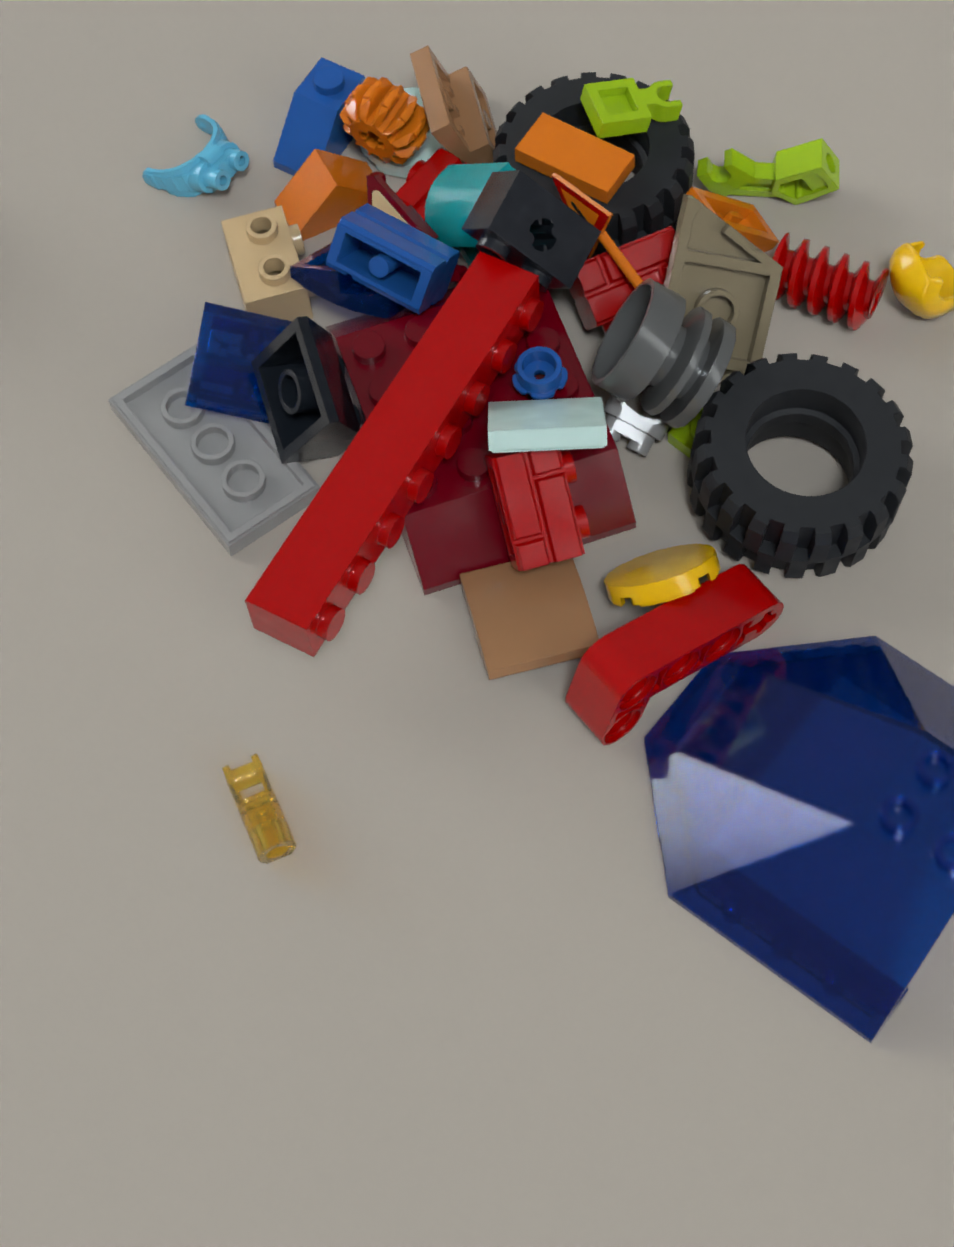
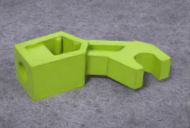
M823 138L777 151L772 163L755 162L731 148L725 150L724 166L714 165L708 157L699 159L697 177L709 191L723 196L775 197L798 205L839 190L840 160Z

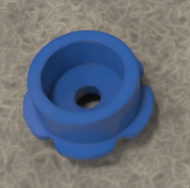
M543 346L525 350L515 363L514 370L516 374L512 376L514 388L522 395H530L534 400L552 398L557 389L561 390L565 387L568 380L567 369L562 367L560 356L554 350ZM545 375L543 379H536L534 376Z

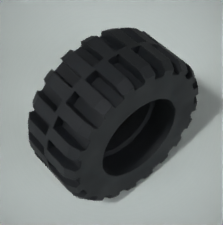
M596 72L581 73V78L569 80L566 75L553 79L549 88L544 89L540 85L525 96V104L520 101L516 103L507 113L506 121L499 126L495 137L493 163L509 162L511 167L521 170L563 202L553 178L515 161L516 146L542 113H546L597 137L580 101L584 84L626 79V77L610 73V78L596 77ZM639 80L636 83L639 89L650 87ZM681 114L676 121L659 122L651 119L647 132L600 138L635 155V167L631 171L635 176L620 186L608 204L587 195L613 214L605 231L617 247L669 226H672L676 231L683 194H686L693 186L695 156L694 141L689 137L690 128ZM600 241L592 257L607 252Z
M797 353L778 354L776 362L769 364L767 358H761L748 363L744 375L740 371H735L721 381L719 391L713 392L703 407L701 419H698L687 468V485L692 488L690 502L696 515H705L702 528L714 541L723 538L726 541L724 552L735 560L740 561L745 556L755 561L753 566L755 570L769 574L771 567L785 570V578H803L805 570L814 569L815 575L818 577L834 574L840 561L846 567L853 566L864 559L867 549H875L883 540L890 524L893 523L907 491L906 487L912 476L914 461L909 456L913 447L910 431L905 426L900 427L904 415L896 402L891 400L886 403L883 400L885 389L874 379L870 378L865 382L857 376L859 369L844 362L842 367L827 363L828 357L811 354L810 360H800L797 358ZM792 436L804 438L826 448L837 458L846 473L849 484L825 495L802 496L792 494L775 487L764 479L753 466L747 451L756 444L774 437Z

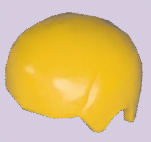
M923 241L904 243L893 252L889 262L890 282L898 301L911 312L925 319L938 318L954 310V269L948 260L942 255L928 258L921 257L919 253L925 245Z

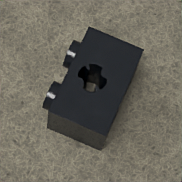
M521 170L492 172L462 227L463 231L478 241L476 244L478 251L539 275L540 292H546L547 288L571 289L601 233L600 230Z

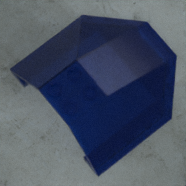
M877 636L730 652L703 667L644 737V748L650 773L653 806L663 856L668 898L869 1043H872L906 997L909 990L907 988L954 915V686Z

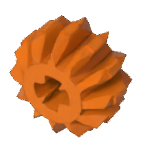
M367 77L361 84H358L344 102V108L339 114L344 123L343 128L345 132L355 138V145L364 147L369 155L375 154L386 163L393 161L394 163L404 164L408 158L421 148L430 130L425 109L417 104V97L405 92L402 85L397 87L384 77H381L379 80Z

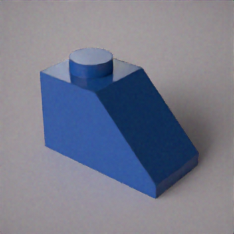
M323 57L320 58L293 94L273 159L275 168L294 176L315 148L338 155L343 153L354 137L345 132L343 128L344 123L339 114L344 108V102L351 92L354 91L358 84L365 80L364 75Z

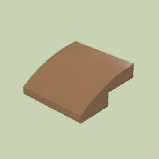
M428 45L411 53L410 58L431 134L450 153L468 164L493 163V150L495 149V137L497 134L487 96L468 67L465 66L448 74Z
M573 558L552 562L548 565L526 571H517L511 566L510 562L459 574L462 592L474 625L477 645L489 680L581 658L590 646L599 639Z

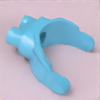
M201 114L195 118L196 125L203 132L212 134L211 140L205 148L191 160L179 166L161 170L146 168L143 171L142 177L148 185L156 189L166 190L174 196L196 197L202 193L226 190L234 174L237 171H244L248 167L249 156L245 151L240 150L235 143L229 142L222 128L214 119L208 115Z

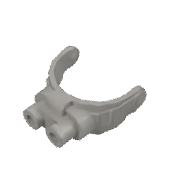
M609 392L610 396L604 407V412L608 414L606 423L614 441L618 442L621 436L630 440L627 448L646 457L654 441L661 442L671 426L662 419H651L637 414L626 405L623 399Z

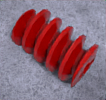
M790 232L784 235L773 256V260L783 267L776 300H779L787 292L788 305L797 308L807 299V311L814 316L818 315L827 306V318L833 323L839 322L848 312L847 325L849 329L858 330L867 319L872 317L879 304L888 280L889 269L885 268L875 280L869 279V261L865 260L853 273L849 271L850 254L844 253L835 265L829 264L830 247L824 246L816 257L812 258L809 256V239L805 238L793 251L789 249Z

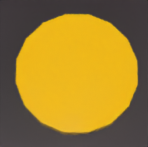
M697 543L678 545L650 552L619 565L607 574L604 584L609 600L614 605L622 607L625 604L624 598H631L633 606L640 605V607L669 602L695 592V589L701 587L700 577L706 575L708 580L713 581L719 574L721 567L716 550L711 545Z

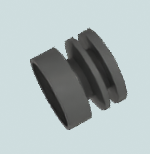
M649 278L641 282L631 292L608 327L595 357L591 379L595 385L625 401L634 399L642 392L641 407L646 413L650 415L660 413V417L665 423L674 428H680L697 416L721 381L735 346L736 328L721 317L712 320V314L701 306L692 309L684 317L686 311L685 298Z

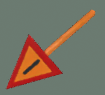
M557 173L551 174L563 203L601 231L587 258L592 257L600 241L633 287L636 288L643 280L605 231L613 214Z

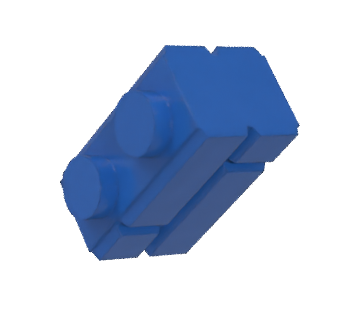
M366 203L357 208L355 212L352 211L341 217L326 258V265L344 275L350 274L353 280L420 314L428 309L430 305H434L443 299L458 262L460 251Z

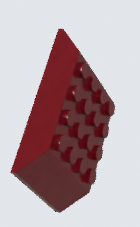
M455 287L448 289L443 299L434 305H430L428 309L420 314L398 304L325 327L331 333L336 351L344 362V377L352 403L359 411L361 427ZM548 288L546 292H540V300L544 302V310L537 327L532 332L526 331L517 344L516 356L511 367L505 374L498 373L490 385V393L484 409L478 416H470L462 429L461 441L456 452L448 460L443 458L435 470L433 484L427 497L420 504L415 502L405 516L402 537L424 595L461 584L459 574L510 562L484 456L492 453L488 447V402L534 400L528 394H520L513 386L512 376L516 374L514 365L519 356L525 350L537 346L550 348L560 356L562 367L567 369L568 380L565 387L561 390L557 389L555 395L550 399L595 397ZM535 375L534 377L536 379H543L545 375ZM607 426V446H604V448L570 450L577 473V482L569 484L573 505L582 504L590 527V537L582 539L583 545L636 528V520L618 449Z

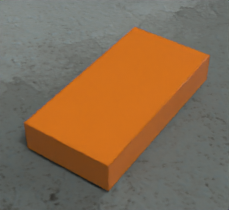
M542 113L515 148L516 162L552 178L551 174L557 173L584 194L606 204L609 203L635 167L634 154L546 113Z

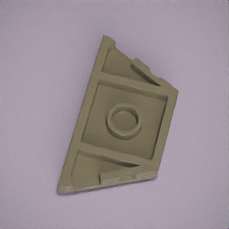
M683 194L664 286L685 298L686 311L684 317L692 309L701 306L712 314V320L721 317L736 328V342L729 364L721 379L723 381L735 371H740L744 375L748 363L762 358L783 267L718 217L692 195ZM642 392L640 393V397H639V402H640V403H641V400H642Z

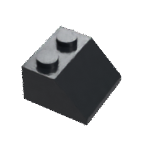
M307 316L297 317L251 361L282 464L339 456L348 448L360 430L361 425L359 411L352 403L344 377V362L336 351L331 333Z

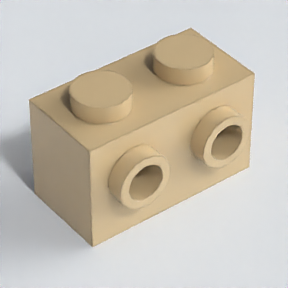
M282 205L221 221L228 254L252 334L289 325L297 317L307 316L312 319L313 313L310 297L319 295L311 264L300 265L298 256L306 254L298 224L288 226Z

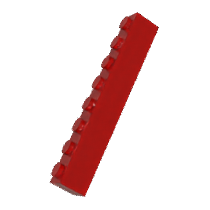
M479 251L245 599L254 629L312 657H315L325 640L332 641L337 636L345 619V609L355 593L359 595L364 593L374 576L375 563L385 547L391 549L397 543L404 529L405 516L415 502L420 504L427 497L433 484L435 470L443 458L448 460L456 452L461 441L462 429L470 416H478L484 409L489 397L490 385L498 373L505 374L511 367L516 356L517 344L526 331L532 332L537 327L544 310V302L540 300L539 275Z

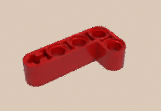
M745 564L733 566L718 574L713 581L707 580L701 583V587L695 589V592L666 602L598 639L584 653L566 694L565 702L603 745L617 742L633 729L642 717L650 697L757 638L779 618L784 608L783 603Z

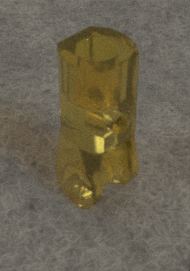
M257 753L250 756L251 762L230 770L229 765L222 767V770L255 854L261 863L269 864L292 854L297 844L265 768ZM261 783L264 791L242 799L240 791Z

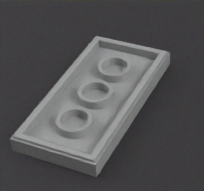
M198 343L108 399L112 411L231 556L307 507L320 489V486L299 462L281 463L272 430Z

